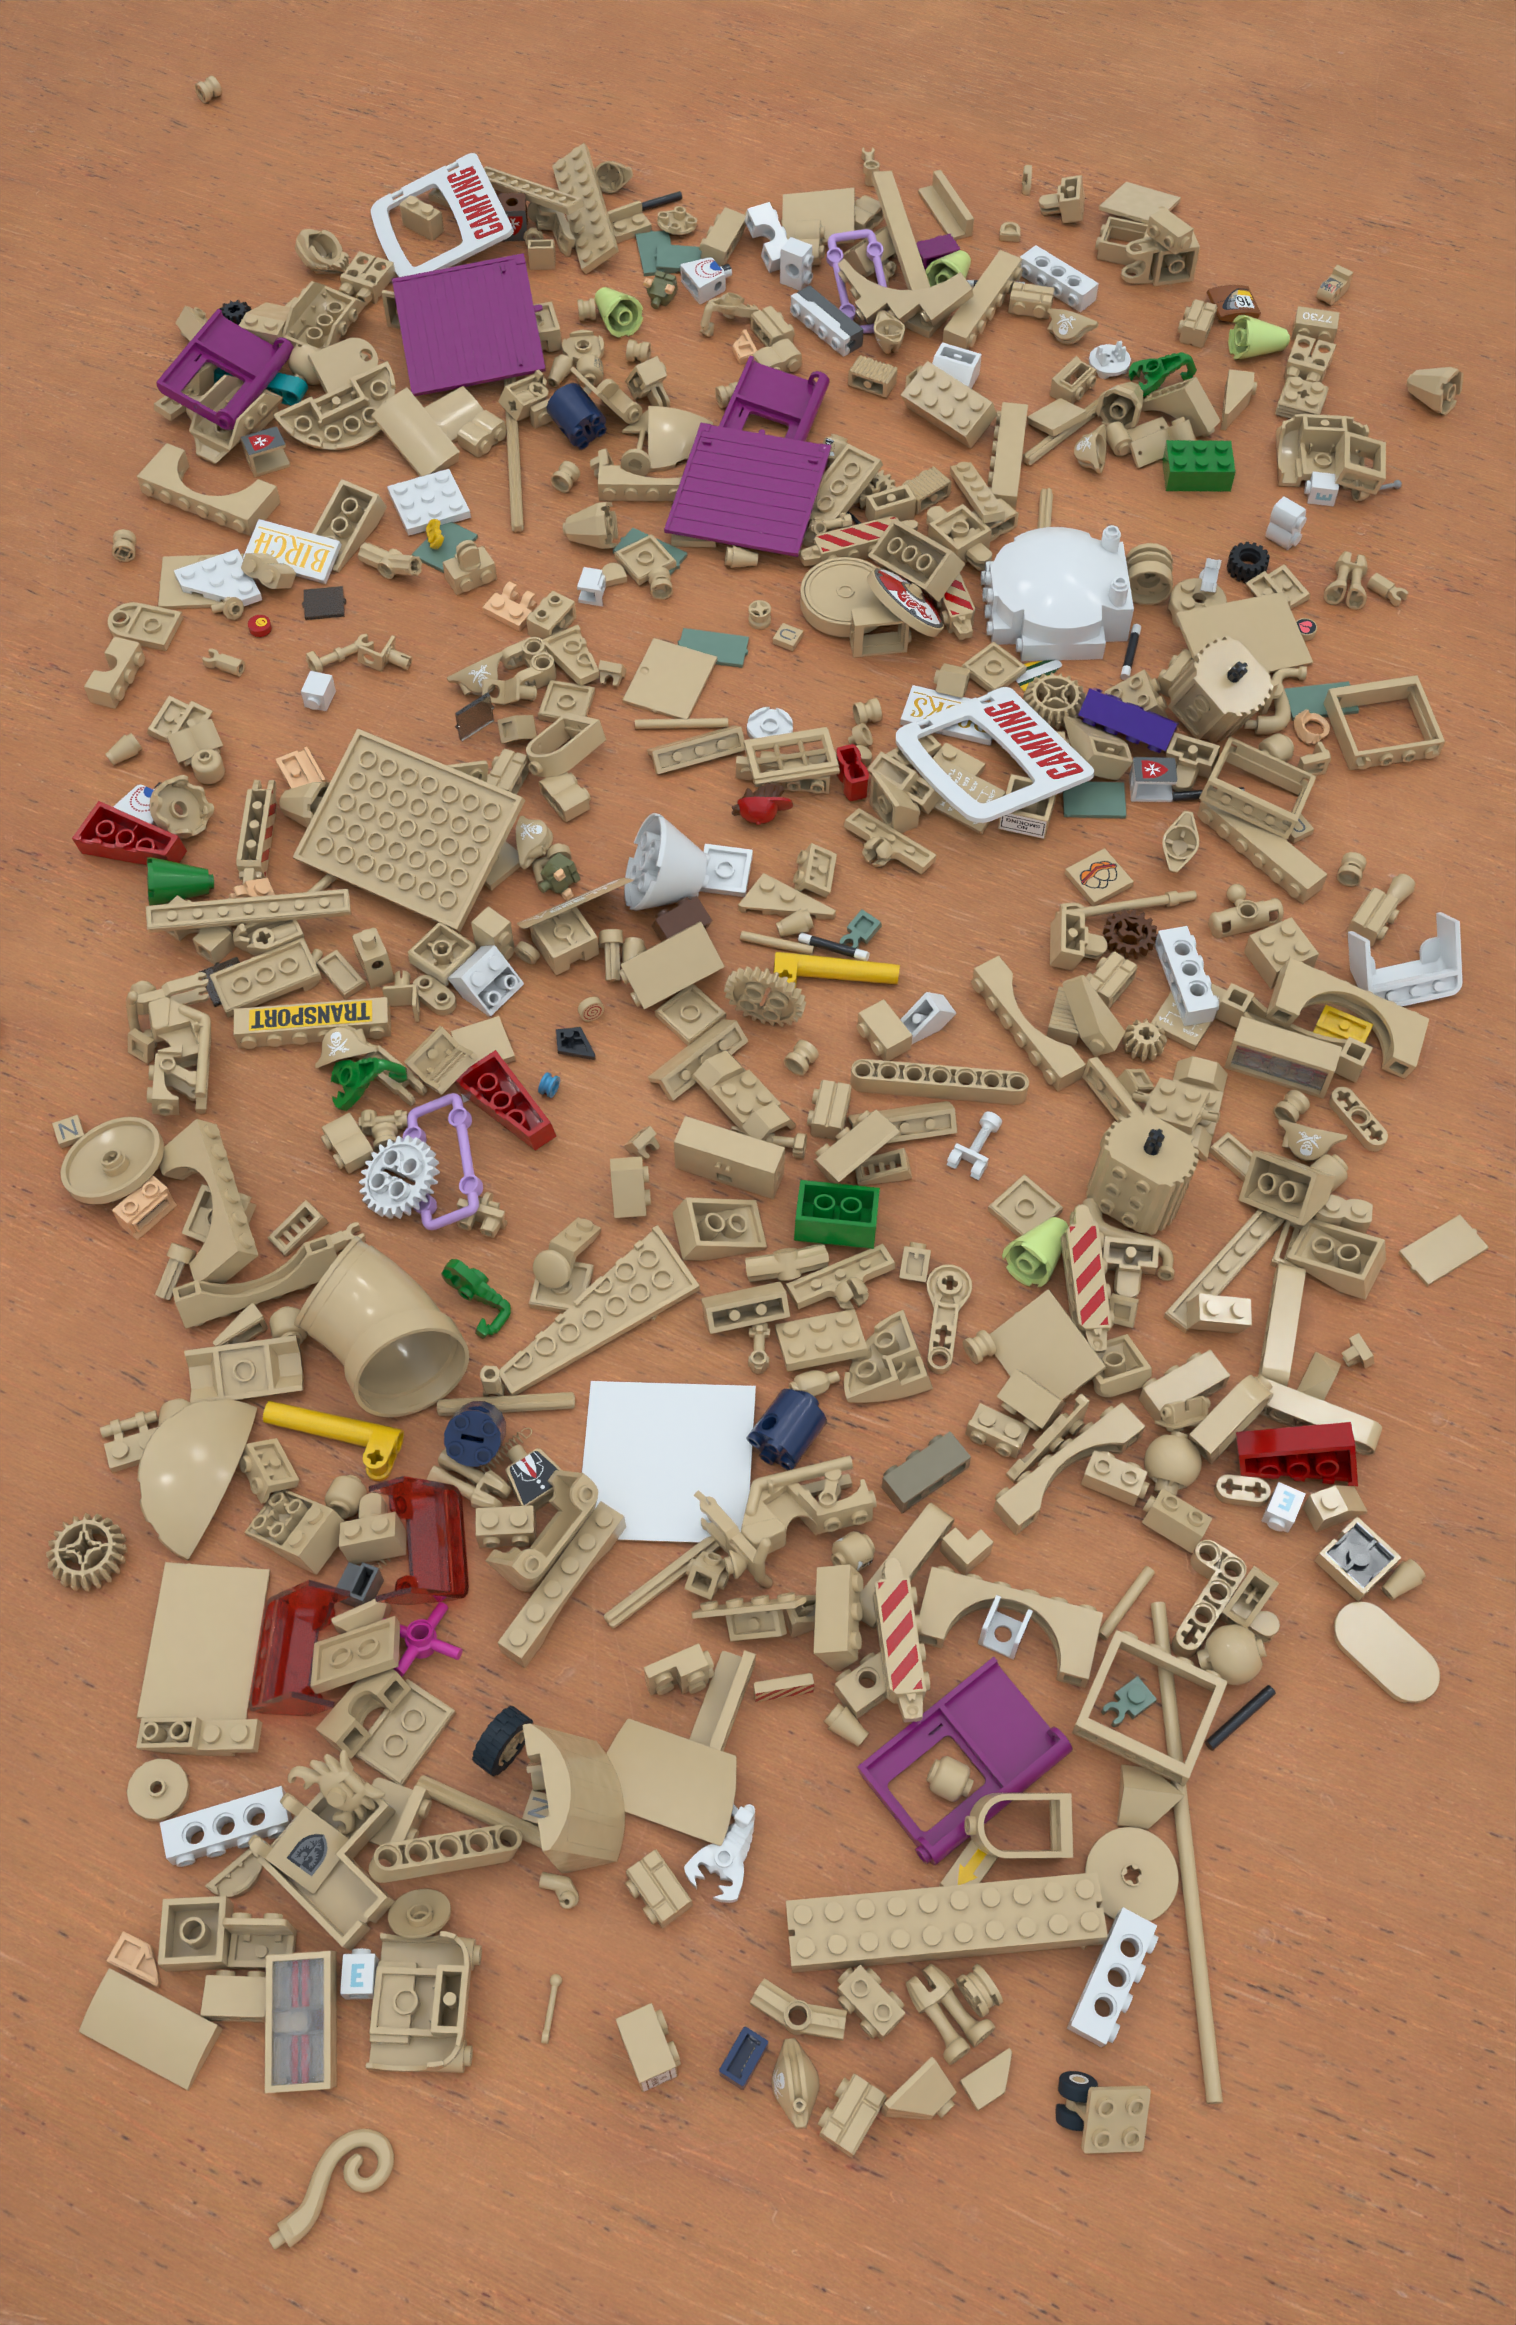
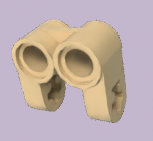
M529 637L502 651L503 658L501 661L505 668L515 669L525 664L528 667L515 675V677L520 678V685L535 686L538 689L548 685L550 680H556L554 659L551 654H548L544 641L541 638Z

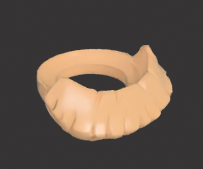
M1306 709L1295 716L1294 730L1298 738L1305 744H1315L1328 735L1330 726L1321 715L1310 713ZM1309 721L1318 722L1323 728V733H1311L1306 729L1305 724Z

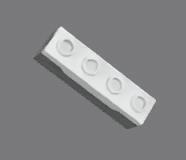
M809 285L791 295L790 313L817 334L820 339L829 344L833 350L844 357L863 346V328Z

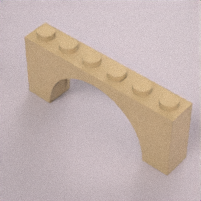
M168 443L165 444L137 476L141 492L146 496L154 497L164 503L174 505L184 511H189L199 515L201 518L209 519L219 525L229 527L251 537L258 519L265 521L280 504L277 486L257 479L251 486L240 492L225 496H209L192 491L182 482L184 474L189 468L186 452Z
M1289 958L1280 969L1265 1018L1289 1028L1299 1016L1300 1011L1308 1006L1321 1003L1339 1005L1358 1014L1365 1021L1374 1024L1372 1029L1377 1035L1382 1048L1383 1070L1405 1079L1416 1068L1429 1018L1293 958Z
M196 1119L164 1147V1154L159 1166L163 1176L184 1180L188 1176L199 1172L207 1181L213 1204L211 1226L204 1245L189 1265L194 1281L202 1280L210 1283L224 1284L259 1255L217 1124Z
M939 1566L938 1568H931L919 1614L922 1627L921 1633H918L919 1643L942 1649L947 1634L959 1620L972 1612L991 1608L996 1595L1001 1597L998 1608L1014 1610L1023 1615H1026L1028 1609L1033 1611L1030 1619L1044 1630L1055 1650L1057 1659L1056 1680L1083 1688L1086 1687L1103 1616L1102 1612L1097 1611L1096 1608L1090 1605L1082 1604L1076 1606L1069 1604L1067 1600L1060 1597H1051L1050 1599L1039 1596L1040 1594L1034 1590L1023 1589L1021 1591L1013 1589L1005 1582H987L975 1574H966V1576L958 1574L949 1567Z

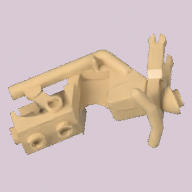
M203 972L166 982L161 986L162 989L158 990L150 982L139 981L131 986V992L127 995L126 1008L130 1031L135 1028L141 1032L138 1015L149 1014L152 1037L155 1042L165 1040L170 1045L168 1048L158 1050V1053L155 1054V1064L149 1065V1080H153V1087L147 1088V1103H152L153 1114L164 1116L179 1115V1097L172 1095L168 1091L173 1089L186 1095L189 1100L196 1101V1113H206L211 1050V1019L206 1013L188 1007V1005L205 1002L209 998V994H204L207 992V989L204 987L208 985L209 979H204L207 977V974ZM197 1065V1071H188L184 1069L187 1067Z
M851 1456L755 1479L750 1487L741 1532L713 1497H706L710 1506H706L703 1501H700L701 1512L706 1514L709 1521H711V1523H707L704 1518H701L702 1528L728 1553V1557H724L727 1574H733L734 1578L738 1579L747 1569L762 1587L770 1588L773 1582L765 1574L766 1557L768 1554L785 1546L787 1527L794 1518L799 1517L815 1535L872 1521L873 1508L877 1507L876 1498L872 1490L868 1491L864 1479L860 1480V1487L856 1493L838 1501L841 1496V1489L852 1487L850 1475L841 1474L842 1471L853 1469ZM825 1476V1480L805 1485H800L798 1483L801 1481ZM819 1495V1503L813 1496Z

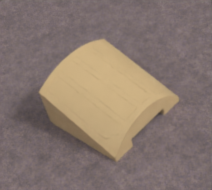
M530 1723L523 1725L527 1756L532 1763L541 1761L550 1816L537 1819L543 1853L561 1874L617 1862L625 1829L624 1800L617 1773L602 1747L595 1740Z

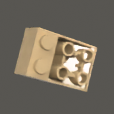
M1068 716L1063 718L1071 747L1093 767L1094 776L1118 781L1133 763L1128 744L1117 735L1104 731L1105 726L1096 723V726H1092L1081 719Z
M281 1490L271 1495L268 1502L244 1533L296 1566L317 1575L339 1545L340 1522L345 1521L332 1508L291 1491Z

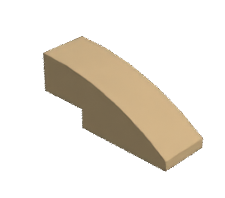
M883 752L879 753L867 769L871 775L873 772H877L906 793L912 802L917 803L919 809L927 814L930 813L941 798L926 780L919 777L916 771Z

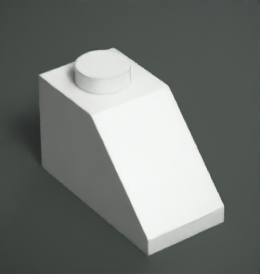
M926 992L900 1020L913 1035L912 1044L940 1031L956 1015V1012L944 995Z

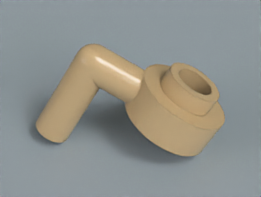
M554 844L546 851V856L532 862L537 886L543 882L540 874L543 867L558 852L568 859H572L567 845Z

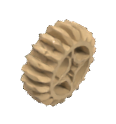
M1051 672L1049 676L1042 674L1040 678L1035 677L1032 682H1029L1023 699L1050 726L1058 730L1060 726L1066 728L1063 719L1065 716L1081 718L1078 714L1085 700L1086 693H1084L1083 686H1078V680L1071 681L1070 676L1065 678L1061 673L1059 676H1054Z
M85 1513L81 1521L78 1517L73 1516V1524L69 1525L63 1522L64 1530L62 1532L54 1531L57 1540L48 1541V1545L52 1550L46 1552V1556L50 1560L48 1567L53 1571L52 1575L56 1580H61L60 1583L64 1587L71 1585V1588L76 1591L82 1586L85 1591L89 1592L92 1584L96 1588L101 1589V1581L105 1579L107 1582H111L110 1574L112 1572L120 1574L117 1564H124L126 1560L122 1555L127 1553V1547L124 1544L126 1538L121 1534L120 1527L116 1524L113 1525V1521L108 1517L103 1520L99 1514H96L92 1519L89 1514ZM93 1534L107 1537L108 1543L102 1544L101 1541H95ZM72 1560L73 1563H78L81 1566V1571L68 1568L66 1561Z

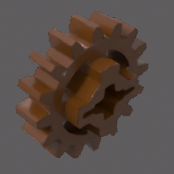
M1123 909L1122 915L1115 912L1113 918L1107 919L1103 930L1104 938L1109 943L1107 949H1115L1118 954L1123 953L1125 959H1128L1129 955H1133L1135 959H1138L1139 953L1147 956L1148 950L1152 951L1158 935L1156 934L1157 926L1152 925V918L1144 919V912L1140 915H1136L1135 909L1132 910L1131 914H1128L1125 909Z

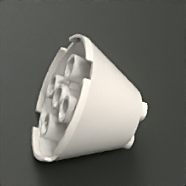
M657 813L650 814L637 833L634 844H638L634 858L629 857L625 878L634 880L624 885L625 903L627 906H631V910L635 911L677 903L685 897L689 899L695 896L698 897L700 889H705L709 881L706 868L710 855L704 853L662 815Z

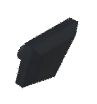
M581 1027L556 1029L558 1054L591 1060L596 1059L595 1053Z

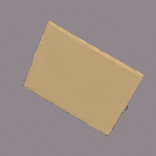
M1125 182L1099 206V210L1148 224L1149 217L1163 208L1171 211L1180 202L1181 197Z
M854 188L783 194L781 223L786 231L787 240L790 237L795 238L796 221L821 220L822 226H825L826 238L822 239V245H828V239L832 234L855 231ZM854 240L836 242V244L853 243Z
M218 555L163 557L158 607L165 609L211 608L212 604L223 602V600L219 602L204 598L203 594L192 592V594L183 592L174 573V570Z
M653 638L623 698V703L675 719H689L717 662V657Z
M1049 1289L989 1334L996 1346L995 1356L1010 1376L1015 1369L1022 1371L1061 1400H1065L1070 1395L1075 1394L1080 1387L1107 1368Z

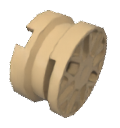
M976 1964L972 1968L973 1973L971 1972L968 1975L962 1974L956 1979V1982L968 2004L979 2017L983 2018L989 2013V2008L995 2004L999 2006L1003 2003V1999L990 1976L980 1965Z

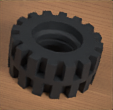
M1241 542L1238 543V546L1235 545L1230 551L1227 562L1228 574L1231 573L1230 576L1232 578L1236 577V581L1240 582L1243 580V583H1246L1262 572H1266L1270 556L1266 549L1263 550L1262 545L1256 546L1257 543L1254 542L1253 544L1249 542L1243 544ZM1242 561H1250L1254 564H1246Z

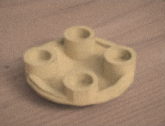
M676 206L674 210L659 212L657 224L665 232L683 235L695 230L697 219L687 213L684 207Z

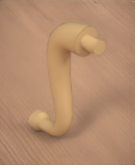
M1300 666L1298 669H1280L1272 676V680H1279L1282 686L1283 679L1287 677H1297L1299 680H1305L1307 667ZM1284 687L1281 697L1273 699L1275 715H1257L1256 720H1248L1244 724V729H1254L1255 734H1274L1282 731L1288 725L1291 711Z
M1087 1198L1083 1201V1205L1085 1204L1090 1208L1092 1223H1098L1099 1232L1103 1233L1104 1238L1105 1236L1160 1241L1150 1236L1108 1225L1102 1219L1103 1212L1100 1211L1098 1204L1094 1202L1093 1198ZM1160 1241L1159 1255L1162 1258L1163 1265L1158 1269V1277L1169 1281L1174 1278L1175 1272L1173 1269V1254L1170 1248Z

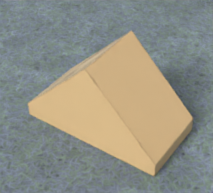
M1253 1566L1222 1613L1240 1626L1248 1629L1279 1583Z
M795 1595V1597L806 1596L807 1602L796 1608L783 1609L784 1620L791 1638L815 1630L816 1595Z

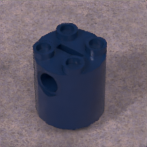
M566 384L557 389L549 399L547 413L573 446H577L580 450L585 449L595 438L601 437L606 433V417L579 384Z
M783 1389L746 1439L761 1452L759 1457L765 1463L773 1465L775 1462L787 1471L793 1470L827 1424V1418L818 1407V1400L810 1393Z
M472 1401L463 1405L453 1415L444 1432V1445L447 1455L464 1466L478 1467L488 1464L497 1454L506 1436V1421L502 1412L495 1405L485 1401Z

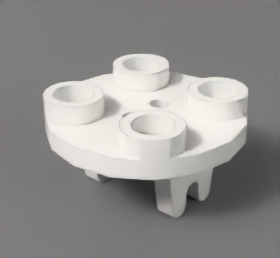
M1118 341L1116 345H1100L1090 352L1089 364L1097 369V375L1101 379L1119 376L1129 371L1131 358L1126 351V347H1122V341Z

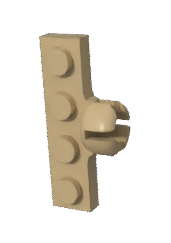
M860 808L845 819L844 827L867 841L862 851L867 863L878 859L873 863L874 867H882L891 859H897L922 874L935 863L936 854Z
M884 1244L874 1247V1249L866 1250L786 1284V1287L798 1310L827 1297L835 1298L841 1308L851 1310L854 1307L849 1301L853 1298L858 1307H861L868 1299V1288L864 1283L894 1270L895 1262Z

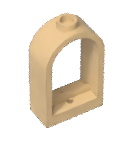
M566 712L527 745L526 753L530 761L528 764L530 772L539 777H554L572 769L606 740L600 720ZM570 738H572V739H571L568 743H566L563 747H561L560 749H558V748H559L562 744H564L567 740H569Z
M1252 1375L1244 1378L1189 1434L1190 1441L1197 1446L1200 1455L1211 1465L1237 1439L1236 1432L1244 1431L1271 1401L1273 1393L1270 1392V1389L1273 1386L1266 1378L1261 1375L1257 1379Z
M991 1793L979 1799L973 1806L970 1816L965 1817L964 1827L966 1834L970 1835L974 1844L988 1855L1001 1858H1073L1071 1793ZM1003 1800H1049L1051 1850L996 1849L990 1844L984 1831V1820L988 1810L994 1804Z

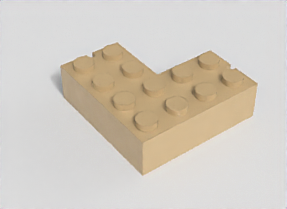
M353 1770L354 1774L365 1783L366 1781ZM321 1791L306 1806L334 1828H337L339 1825L346 1826L342 1821L333 1820V1814L339 1811V1809L329 1805ZM372 1798L376 1808L374 1810L366 1808V1816L363 1820L358 1818L354 1810V1829L345 1835L349 1840L335 1854L340 1860L314 1894L265 1858L260 1856L257 1859L342 1947L348 1950H352L371 1929L367 1923L372 1921L376 1924L395 1903L353 1860L396 1812L383 1798ZM278 1838L271 1844V1846L275 1844Z

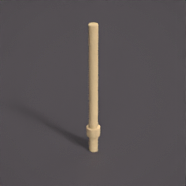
M1195 890L1180 893L1171 891L1161 896L1070 909V911L1084 913L1085 917L1122 912L1123 909L1128 911L1160 905L1170 907L1179 905L1180 902L1196 900L1197 894Z

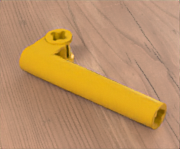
M775 952L773 974L778 972V977H788V983H796L797 976L898 985L900 965Z
M268 1401L263 1412L264 1423L366 1447L363 1454V1462L366 1466L367 1476L374 1481H382L389 1477L397 1454L400 1452L403 1444L404 1431L398 1428Z

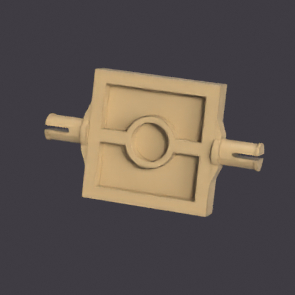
M1161 1077L1150 1094L1135 1090L1132 1095V1101L1146 1104L1143 1111L1144 1115L1146 1112H1149L1188 1134L1193 1133L1196 1125L1202 1119L1218 1123L1220 1118V1112L1206 1109V1104L1210 1098V1090Z

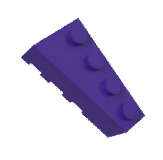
M1089 688L1078 714L1084 717L1083 722L1092 726H1096V723L1105 726L1104 731L1117 735L1118 732L1127 735L1126 740L1139 744L1140 741L1149 744L1147 748L1158 753H1161V750L1167 751L1179 723L1154 712L1144 711V708L1135 704L1122 702L1121 698L1114 695L1103 694L1102 690L1098 688Z

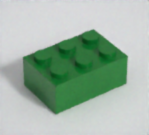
M1166 440L1162 459L1166 491L1231 492L1236 473L1231 441Z
M800 1180L794 1241L874 1249L880 1188Z

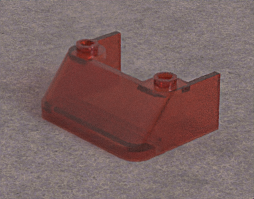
M401 1476L369 1486V1492L389 1495L390 1511L396 1512L401 1520H406L410 1575L397 1579L395 1591L375 1596L376 1602L416 1605L454 1601L466 1597L469 1591L463 1501L459 1489L452 1484Z
M307 1580L268 1599L262 1616L248 1705L250 1711L272 1715L313 1716L334 1708L333 1701L323 1699L321 1693L315 1694L311 1688L314 1643L318 1642L319 1631L332 1624L331 1618L335 1617L336 1613L334 1604L349 1598L351 1591Z

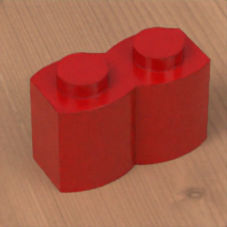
M854 744L837 747L836 758L840 773L836 775L843 783L844 795L849 801L867 798L869 773L866 766L861 762L859 749Z

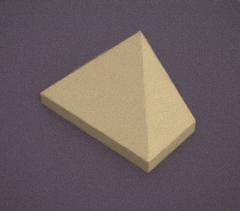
M1315 1352L1297 1391L1324 1401L1341 1364Z
M384 1594L335 1616L331 1620L337 1633L343 1634L381 1621L384 1618L387 1619L392 1607L387 1595Z

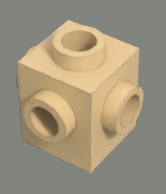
M702 1551L697 1559L692 1558L686 1570L688 1579L685 1589L712 1600L719 1589L724 1590L730 1575L726 1572L724 1559L717 1553Z

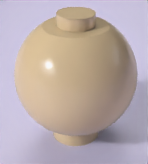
M1172 1431L1171 1435H1162L1149 1445L1145 1453L1144 1465L1145 1470L1148 1471L1149 1478L1156 1483L1155 1492L1159 1493L1163 1488L1177 1496L1179 1489L1190 1486L1197 1479L1201 1471L1202 1460L1197 1446L1188 1440L1187 1434Z
M1225 1625L1216 1629L1208 1637L1205 1649L1197 1651L1201 1669L1217 1672L1221 1675V1679L1228 1681L1227 1684L1241 1685L1254 1679L1262 1668V1657L1267 1656L1263 1640H1256L1255 1634L1251 1630L1240 1625Z

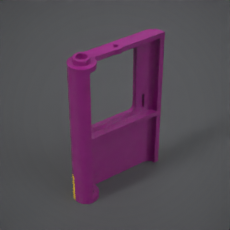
M217 309L157 380L156 385L159 391L170 399L223 429L233 430L236 419L263 393L289 360L294 347L289 340L283 337L277 338L272 345L226 319L222 314V310ZM207 362L214 364L244 382L224 409H220L218 412L182 393Z
M749 356L719 426L743 430L748 416L755 414L787 425L789 429L785 438L806 441L829 386L830 379L825 373L814 371L807 380L757 363L753 356Z
M992 1657L925 1711L921 1721L909 1724L857 1766L865 1782L917 1846L915 1851L919 1858L925 1864L930 1862L933 1865H937L970 1837L965 1832V1817L970 1816L973 1806L979 1799L991 1793H1023L1072 1752L1073 1748L1067 1737L1058 1728H1050L1000 1668L997 1659ZM951 1737L984 1777L985 1783L930 1830L924 1832L919 1829L889 1791L888 1783L943 1738ZM1003 1800L994 1804L988 1810L984 1824L1013 1800Z

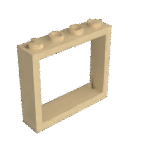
M1418 675L1328 690L1323 704L1349 770L1366 769L1379 765L1387 766L1392 763L1411 762L1417 759H1431L1439 756L1445 740ZM1408 698L1425 741L1358 751L1341 708Z
M1229 736L1199 799L1288 840L1299 819L1316 776ZM1225 761L1297 794L1298 798L1292 812L1218 779L1217 777Z
M1116 1630L1072 1733L1185 1786L1228 1681L1221 1679V1675L1215 1671H1204L1194 1666V1663L1187 1658H1176L1166 1653V1650L1159 1645H1148L1139 1641L1138 1637L1131 1632ZM1118 1648L1213 1692L1184 1763L1089 1718Z

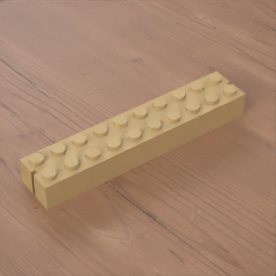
M1098 1872L786 1901L792 1973L852 1968L859 1965L863 1967L1105 1944L1108 1935L1104 1909L1099 1908L1102 1903Z

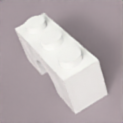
M770 202L748 208L745 223L752 238L764 236L770 240V242L764 243L761 253L768 272L780 270V251L788 240L784 227H781L778 221L776 210L772 208Z

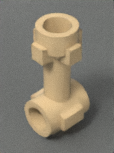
M845 512L840 513V518L822 521L820 517H814L809 524V528L817 535L825 533L827 529L852 526V518L850 514Z
M364 1110L361 1113V1117H359V1128L364 1135H372V1127L383 1122L394 1123L397 1125V1129H403V1127H407L408 1112L396 1110L394 1115L377 1116L374 1110Z
M766 1322L752 1325L749 1328V1337L754 1338V1351L748 1357V1367H751L752 1372L756 1374L764 1373L769 1367V1357L764 1352L765 1338H770V1329H768Z

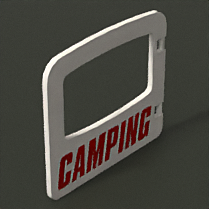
M475 153L467 154L457 159L456 162L443 166L402 187L400 190L380 198L371 208V216L378 238L388 260L394 262L395 272L398 277L449 268L509 238L514 232ZM432 188H438L454 213L463 241L459 246L417 267H413L397 241L391 225L389 211L400 205L410 195L416 197Z
M1009 687L998 688L988 692L987 695L973 698L927 716L926 719L904 725L896 732V745L918 773L967 820L976 823L993 821L1085 783L1094 777L1093 767ZM987 700L991 701L990 703H987L985 705L982 704V702H985ZM965 720L973 721L1013 757L1033 781V784L988 803H979L940 768L918 739ZM927 724L930 725L929 727H926V728H924V729H921V728H920L921 726H924V725H927Z

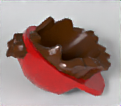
M767 782L753 793L747 788L744 796L737 801V805L732 806V815H741L743 819L756 825L766 824L775 818L777 811L791 809L793 802L789 798L782 797L785 790L782 785Z

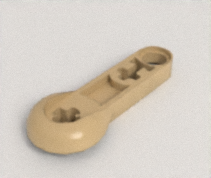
M942 1265L935 1268L929 1274L927 1280V1291L934 1307L927 1366L929 1370L936 1374H944L951 1367L958 1312L972 1291V1280L968 1273L955 1265ZM947 1281H952V1290L946 1289ZM941 1330H945L947 1335L944 1347L939 1346L940 1335L938 1334H940ZM937 1354L944 1355L947 1358V1363L944 1366H936L932 1362V1357Z

